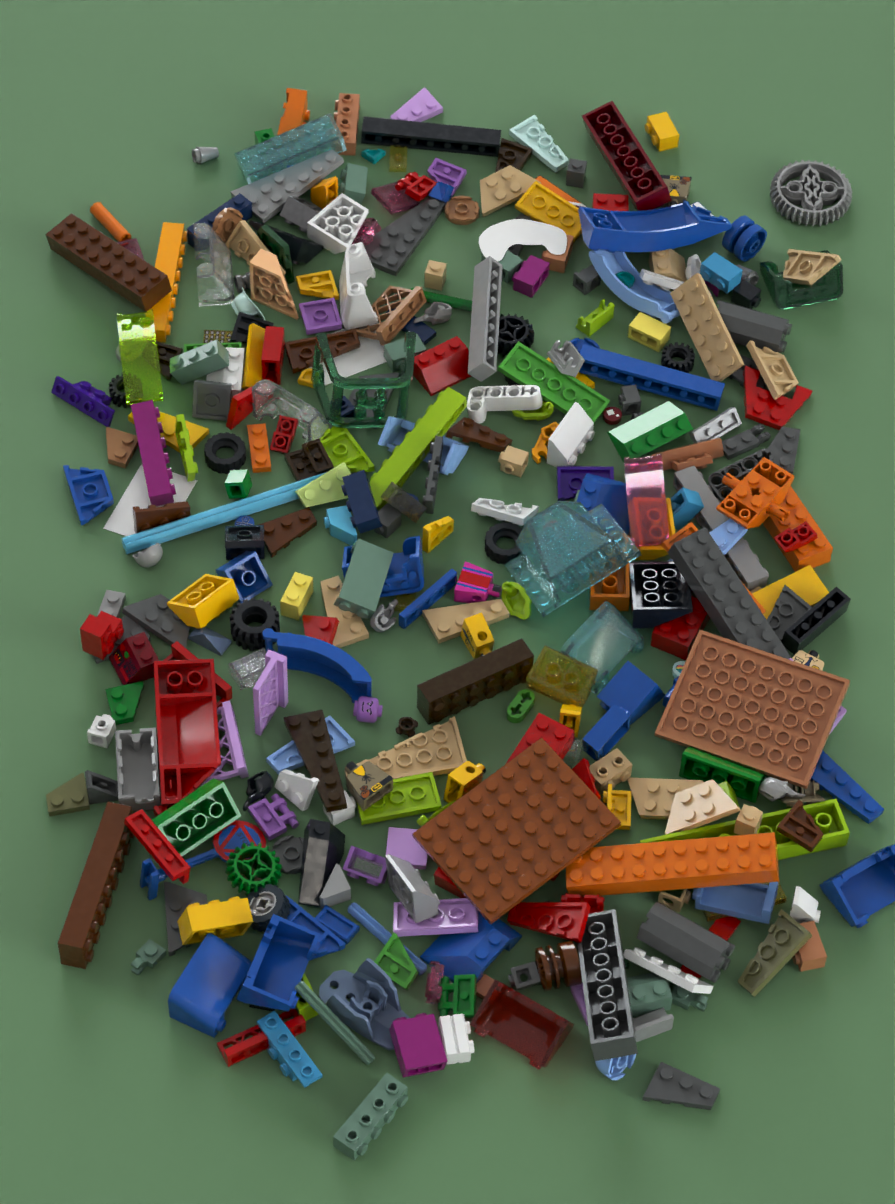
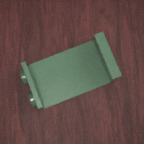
M358 538L352 546L350 552L352 557L340 594L333 605L343 611L355 613L360 618L370 619L376 611L394 553Z

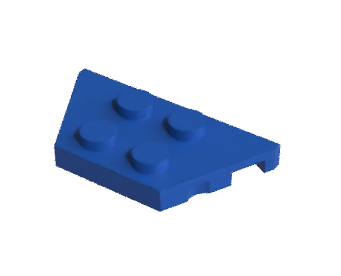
M63 465L65 477L81 525L86 524L114 504L104 470H91L85 467H80V470L70 469L69 465Z
M286 895L291 905L287 920L320 934L317 941L321 943L316 955L312 953L309 961L343 950L346 947L344 941Z

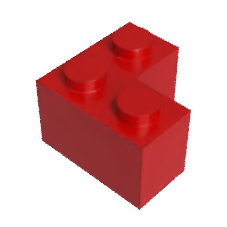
M103 611L97 617L89 614L80 627L83 651L104 660L106 655L112 652L117 639H121L123 636L122 619Z

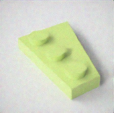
M342 462L295 492L304 508L346 499L348 496H344L341 485H344L342 477L351 473L345 462Z

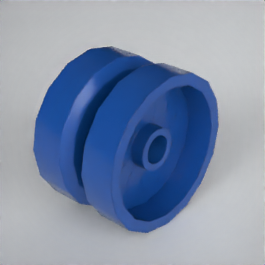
M744 215L736 219L732 223V228L725 232L722 246L730 253H734L735 257L739 260L746 262L760 251L765 243L767 232L763 227L755 224L751 218Z

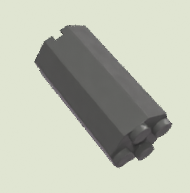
M717 301L716 304L719 305L717 309L734 343L746 346L751 340L760 349H763L765 346L774 352H785L787 346L785 337L787 334H790L792 324H789L788 319L725 301Z
M656 902L646 915L648 919L645 923L642 922L637 939L716 983L721 974L720 971L722 969L725 971L729 966L731 959L728 957L733 953L735 945L659 902Z

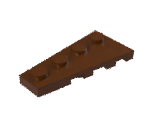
M356 329L285 342V350L293 374L360 347Z

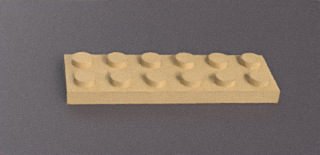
M696 273L672 291L670 295L711 380L722 382L745 364L702 275Z

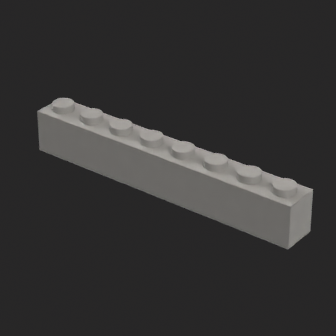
M490 256L474 268L468 374L480 382L494 374L497 370L503 265Z
M695 466L674 473L673 486L677 492L682 487L699 492L704 508L694 517L701 528L706 527L708 532H711L730 519L716 510L721 501L715 497L712 488L705 482L703 474L700 471L698 472ZM742 537L724 556L749 591L758 586L764 588L769 578L768 571L762 567L758 556L752 552L748 541Z

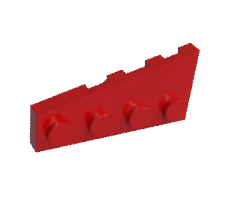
M520 902L509 911L507 921L513 926L581 943L591 907L588 902Z

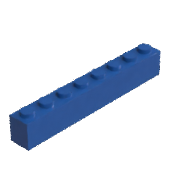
M585 344L581 348L580 355L584 358L585 362L579 370L580 373L628 386L636 384L637 389L715 411L718 410L725 383Z

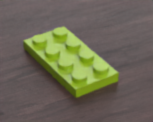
M433 772L393 779V790L365 811L356 802L361 825L433 812L442 808Z

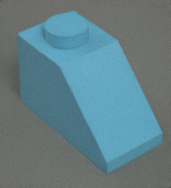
M347 505L326 509V517L323 519L325 528H329L330 535L350 546L354 545L357 540V532L352 525L350 519L352 515Z

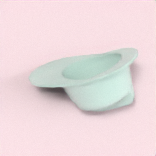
M242 287L243 292L236 296L231 303L237 315L239 312L251 316L258 315L261 319L265 320L261 311L246 295Z

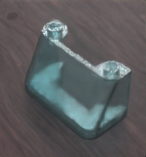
M605 601L564 643L560 651L558 670L594 694H597L610 682L608 679L609 673L629 652L634 654L644 648V637L636 628H633L632 624L614 605Z

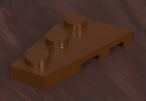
M185 501L166 503L163 507H156L155 505H148V508L140 509L139 506L133 507L135 533L142 532L191 516L190 505Z

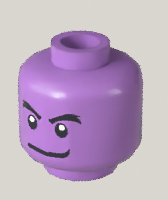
M361 696L358 701L355 700L353 716H356L359 722L375 723L377 717L382 716L383 705H379L377 698Z

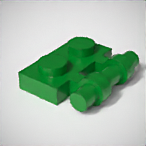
M475 974L454 975V983H449V977H441V984L438 988L440 993V1003H438L440 1016H447L448 1012L453 1011V1015L464 1014L465 1018H476L477 976ZM453 992V1002H449V994Z

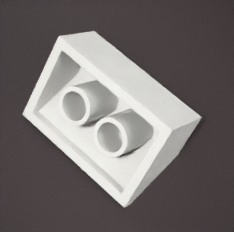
M226 347L229 351V366L207 374L206 381L232 383L231 401L233 396L243 391L244 348Z
M575 402L548 439L547 464L556 468L557 466H574L579 453L582 454L584 452L586 443L594 437V422L579 403Z

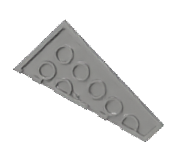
M331 149L233 190L231 195L235 197L240 193L251 201L252 214L262 223H265L283 209L288 196L300 197L342 165L344 159Z

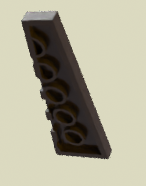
M323 710L283 717L284 724L296 745L306 770H308L311 778L319 779L316 789L326 811L332 812L346 809L347 802Z

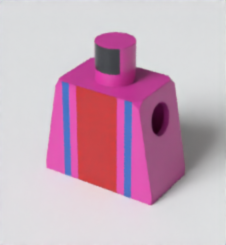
M465 561L454 589V601L475 603L487 601L489 595L500 597L502 586L493 584L492 572Z

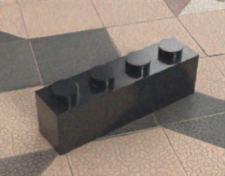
M835 587L785 631L781 641L784 647L794 655L799 650H803L847 611L851 598Z

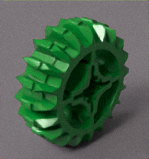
M250 842L248 847L243 843L241 848L236 847L234 853L231 852L229 854L225 873L228 874L227 880L233 881L231 884L232 888L238 887V893L244 890L246 891L245 895L248 896L253 889L254 892H257L260 886L265 888L267 884L278 885V879L281 878L280 871L282 870V865L279 864L280 858L275 857V850L269 852V845L262 848L261 842L258 843V846H254V843ZM254 864H256V871H254V874L251 875V869L253 868ZM257 878L263 879L261 881H255Z

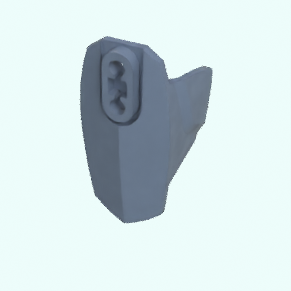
M367 958L355 974L346 970L334 971L319 987V998L345 1025L387 1050L394 1049L389 1031L390 1026L397 1018L406 1017L408 1019L410 1017L401 1010L397 989L393 985L391 978L372 959Z

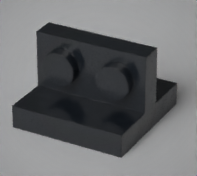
M264 525L225 526L226 560H232L245 551H256L259 559H265Z

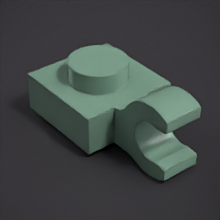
M149 939L136 952V959L131 963V966H133L131 971L139 975L147 965L153 969L166 955V950Z
M675 985L671 992L673 997L672 1003L686 1010L691 1005L701 1011H705L708 1005L706 1003L708 997L702 994L696 995L697 993H692L678 985Z

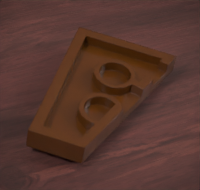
M466 417L447 430L446 433L447 438L452 439L453 436L463 438L462 442L468 444L469 442H477L482 448L500 453L502 451L505 452L507 446H511L513 441L507 438L506 435L497 433L489 427L482 426Z
M309 507L259 524L264 525V545L271 558L277 555V551L288 547L295 538H300L317 526V520Z

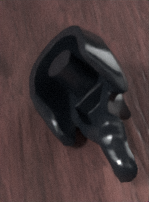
M267 771L259 772L247 780L246 794L248 798L244 803L243 811H246L249 805L258 799H264L266 794L273 788L274 781Z

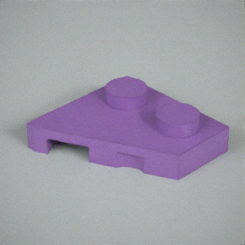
M438 158L434 159L427 170L428 175L433 181L437 183L439 181L454 187L450 199L467 174L466 169Z

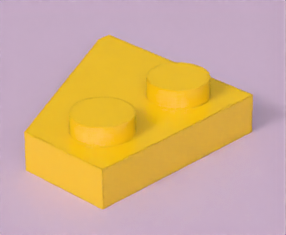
M331 270L296 276L300 294L339 300V293Z
M446 516L423 527L422 550L429 553L448 537L454 530V519Z

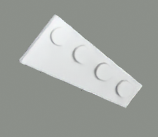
M635 947L634 950L625 949L623 954L624 958L692 993L711 994L714 987L693 975L682 972L681 969L663 963L664 961L660 958L647 956L646 951Z

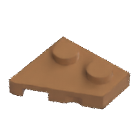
M106 427L108 464L126 469L139 445L137 435Z

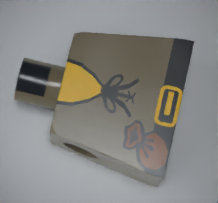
M660 175L667 185L672 199L661 205L662 208L681 204L683 200H688L691 177Z
M351 761L344 769L348 773L346 787L363 811L393 790V778L371 762H365L358 767Z

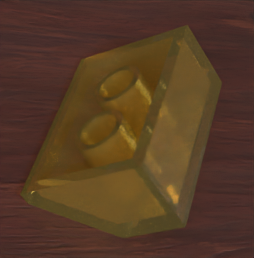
M545 645L526 677L527 687L559 703L573 704L583 708L592 690L598 670Z

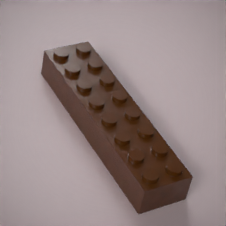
M72 213L45 234L51 250L145 312L172 291L166 274Z
M107 802L58 941L60 960L63 965L86 969L88 962H92L94 944H98L100 939V926L105 924L106 909L111 907L113 890L116 891L118 887V874L123 872L125 865L124 857L125 855L128 856L131 844L129 842L131 838L135 837L124 823L125 818L133 814L132 806Z

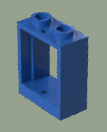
M613 704L583 737V751L595 761L607 755L630 729L629 712L623 706L618 707Z

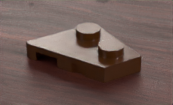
M800 800L796 802L776 829V831L810 852L813 851L823 838L822 831L815 825L812 816L807 814Z

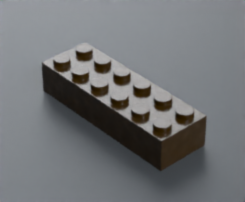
M521 638L418 684L417 709L427 724L430 725L434 722H440L447 716L455 715L469 706L473 707L480 701L491 699L496 694L508 691L520 683H526L532 678L534 655Z

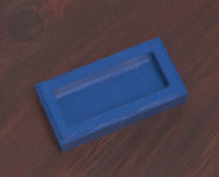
M327 905L315 917L316 920L344 941L346 945L360 930V926Z

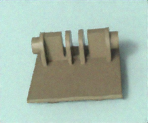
M810 781L807 789L799 787V793L805 794L803 798L788 797L786 795L784 798H779L783 803H786V806H794L798 800L807 802V805L825 801L822 796L816 793L819 790V783L815 781ZM788 783V786L798 793L797 786Z

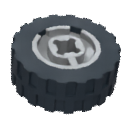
M267 884L265 888L260 886L257 892H254L253 889L246 897L248 898L253 923L250 926L258 932H265L273 914L287 919V916L290 914V901L276 885Z

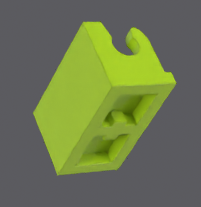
M602 299L599 307L584 319L583 316L578 318L576 328L590 337L613 319L615 305L610 302L606 307L605 299Z

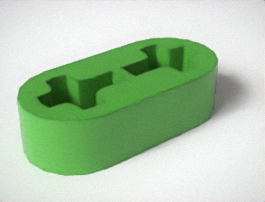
M523 689L519 691L507 708L508 721L520 723L532 709L535 703V694L531 690ZM529 698V700L527 699L524 703H522V699ZM519 709V714L516 713L515 715H512V713H515Z

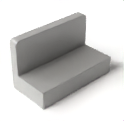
M663 1007L634 1018L636 1042L671 1030L674 1021L673 1015H667Z

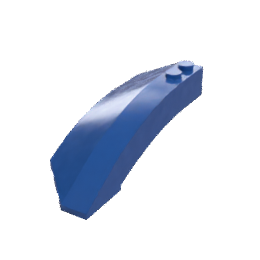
M685 200L681 204L642 211L578 208L583 241L589 249L594 251L602 249L615 253V251L652 252L674 249L694 244L732 228V224L727 218L723 216L714 217L710 215L711 211L699 206L695 209Z

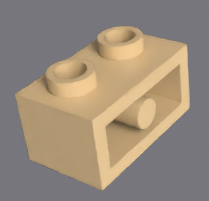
M618 748L589 767L595 779L596 790L600 795L603 794V791H607L608 784H612L613 790L617 784L625 782L631 777L633 764Z

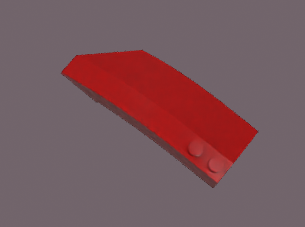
M214 659L154 661L153 672L161 806L174 805L197 790L221 765Z

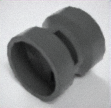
M246 272L242 276L240 274L234 276V283L238 293L243 292L242 287L244 291L245 289L251 290L250 272Z

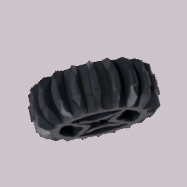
M509 313L507 316L501 314L499 318L497 355L502 353L503 357L508 355L518 341L531 348L535 333L532 324H529V320H524L523 316L517 317V314L514 316H510Z

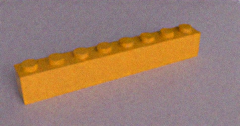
M163 222L155 268L168 276L172 291L146 312L143 326L144 338L149 337L151 340L166 343L167 335L170 336L171 325L169 323L173 322L172 308L176 306V297L174 295H178L177 281L180 282L181 278L179 268L183 267V257L181 256L185 255L186 247L184 242H187V231H185V226L182 223Z

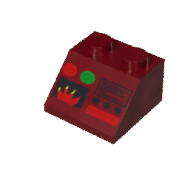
M145 632L126 638L109 656V660L122 685L153 678L154 661H159Z

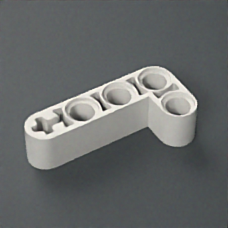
M537 385L478 386L469 391L467 411L470 419L481 424L486 419L487 411L537 410L542 407L543 401L540 388Z

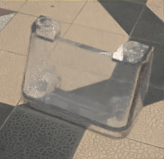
M195 223L193 224L196 260L201 258L205 262L197 267L199 306L230 304L235 298L231 251L210 225Z
M263 379L252 387L253 417L261 421L264 416H270L274 420L279 414L298 419V426L305 430L302 433V438L306 439L304 443L323 437L324 432L327 429H331L330 422L315 407L274 382Z

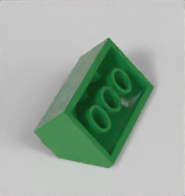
M668 401L607 433L624 465H627L693 430V427L686 414Z
M692 747L685 749L682 754L680 777L688 780H703L704 782L713 779L717 784L727 781L734 789L736 797L756 803L760 793V783L765 778L764 773Z

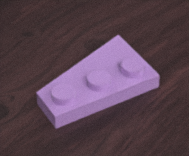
M424 87L391 115L390 119L423 122L443 113V107Z

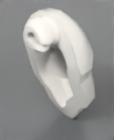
M697 254L688 258L685 270L687 280L696 273L700 274L701 260Z

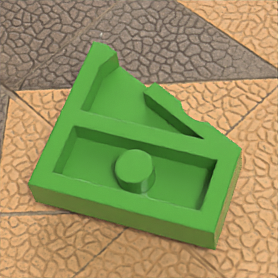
M393 933L374 962L393 982L408 990L419 972L398 935Z

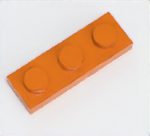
M266 423L247 425L252 472H271Z

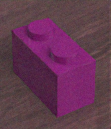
M530 255L527 261H523L520 270L515 272L512 277L513 290L532 298L548 277L550 263Z

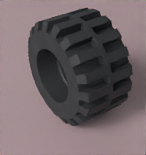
M251 598L250 601L245 599L243 603L239 602L236 608L232 609V614H230L233 641H236V645L242 646L244 650L250 649V651L255 652V649L263 651V648H265L263 630L271 628L274 632H280L279 612L276 611V607L274 605L271 606L269 601L264 602V599L261 598L259 600ZM253 622H258V623H262V624H263V625L258 626V627H250V626H248V624L253 623Z

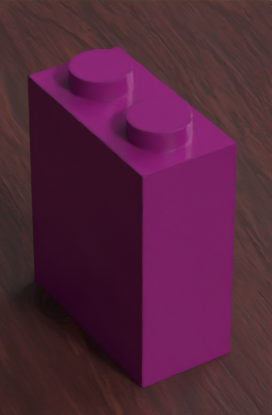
M421 1013L413 1018L406 1019V1017H400L392 1022L389 1031L402 1078L444 1070L447 1058L434 1014L427 1015L426 1013Z

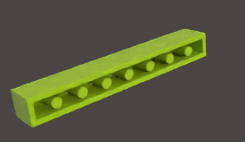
M447 387L445 391H441L437 396L436 402L433 405H429L423 418H419L416 421L414 429L406 433L400 446L397 445L394 448L391 457L385 459L381 469L371 476L369 483L378 511L390 502L430 453L431 442H435V436L443 437L467 407L465 396L450 387Z

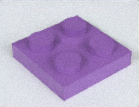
M335 298L299 303L306 335L342 329V322Z

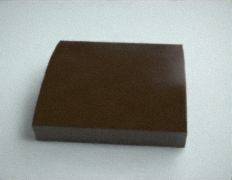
M320 439L302 444V449L284 455L285 461L296 482L328 472L334 468Z

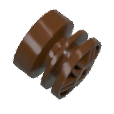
M572 940L558 943L556 954L550 945L546 946L545 952L542 947L535 948V963L542 988L545 992L550 991L552 985L555 989H559L561 978L566 987L581 984L580 962Z

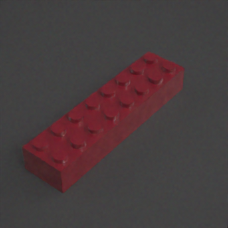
M613 101L582 115L587 132L625 193L629 195V199L637 211L655 209L672 200L667 185Z

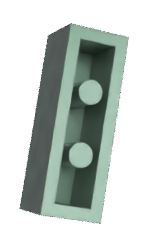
M218 339L170 358V373L181 385L229 366V351Z

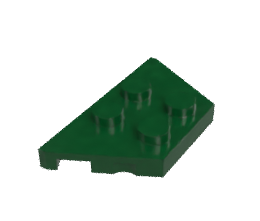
M267 225L260 227L255 234L267 249L277 256L280 265L286 271L284 275L288 284L293 283L295 279L289 245Z

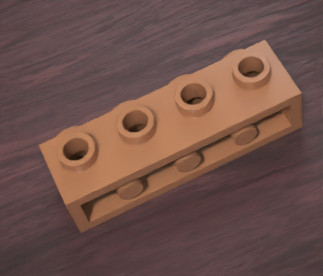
M339 93V100H335V110L338 112H334V123L336 125L333 124V135L335 137H332L331 147H335V152L339 155L355 156L360 94Z

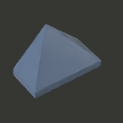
M207 627L195 628L188 636L189 640L219 656L232 643V640Z

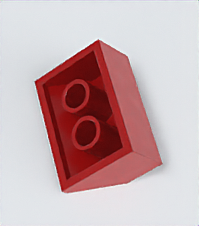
M456 336L412 357L411 373L429 395L433 396L447 387H451L471 377L468 374L469 350L461 339Z

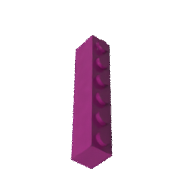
M153 400L131 404L151 505L160 506L166 503H174L173 495L176 494L174 483L170 484V479H173L171 468H167V464L170 463L168 452L164 453L163 450L167 446L165 437L160 435L164 431L162 423L157 420L160 417L158 406L154 407Z

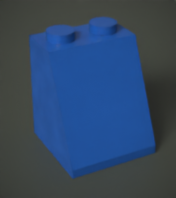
M627 661L597 695V698L601 701L599 705L606 711L613 704L618 707L623 706L629 712L630 725H632L657 704L665 694L658 684L631 662Z

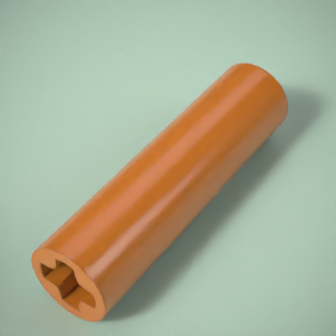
M96 202L91 206L90 213L121 245H125L130 241L131 234L100 202Z

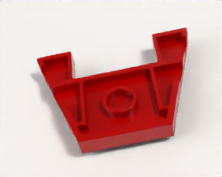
M748 366L744 367L745 418L780 430L812 394V390L797 385L792 399L784 396L773 399L770 391L756 386L760 371Z

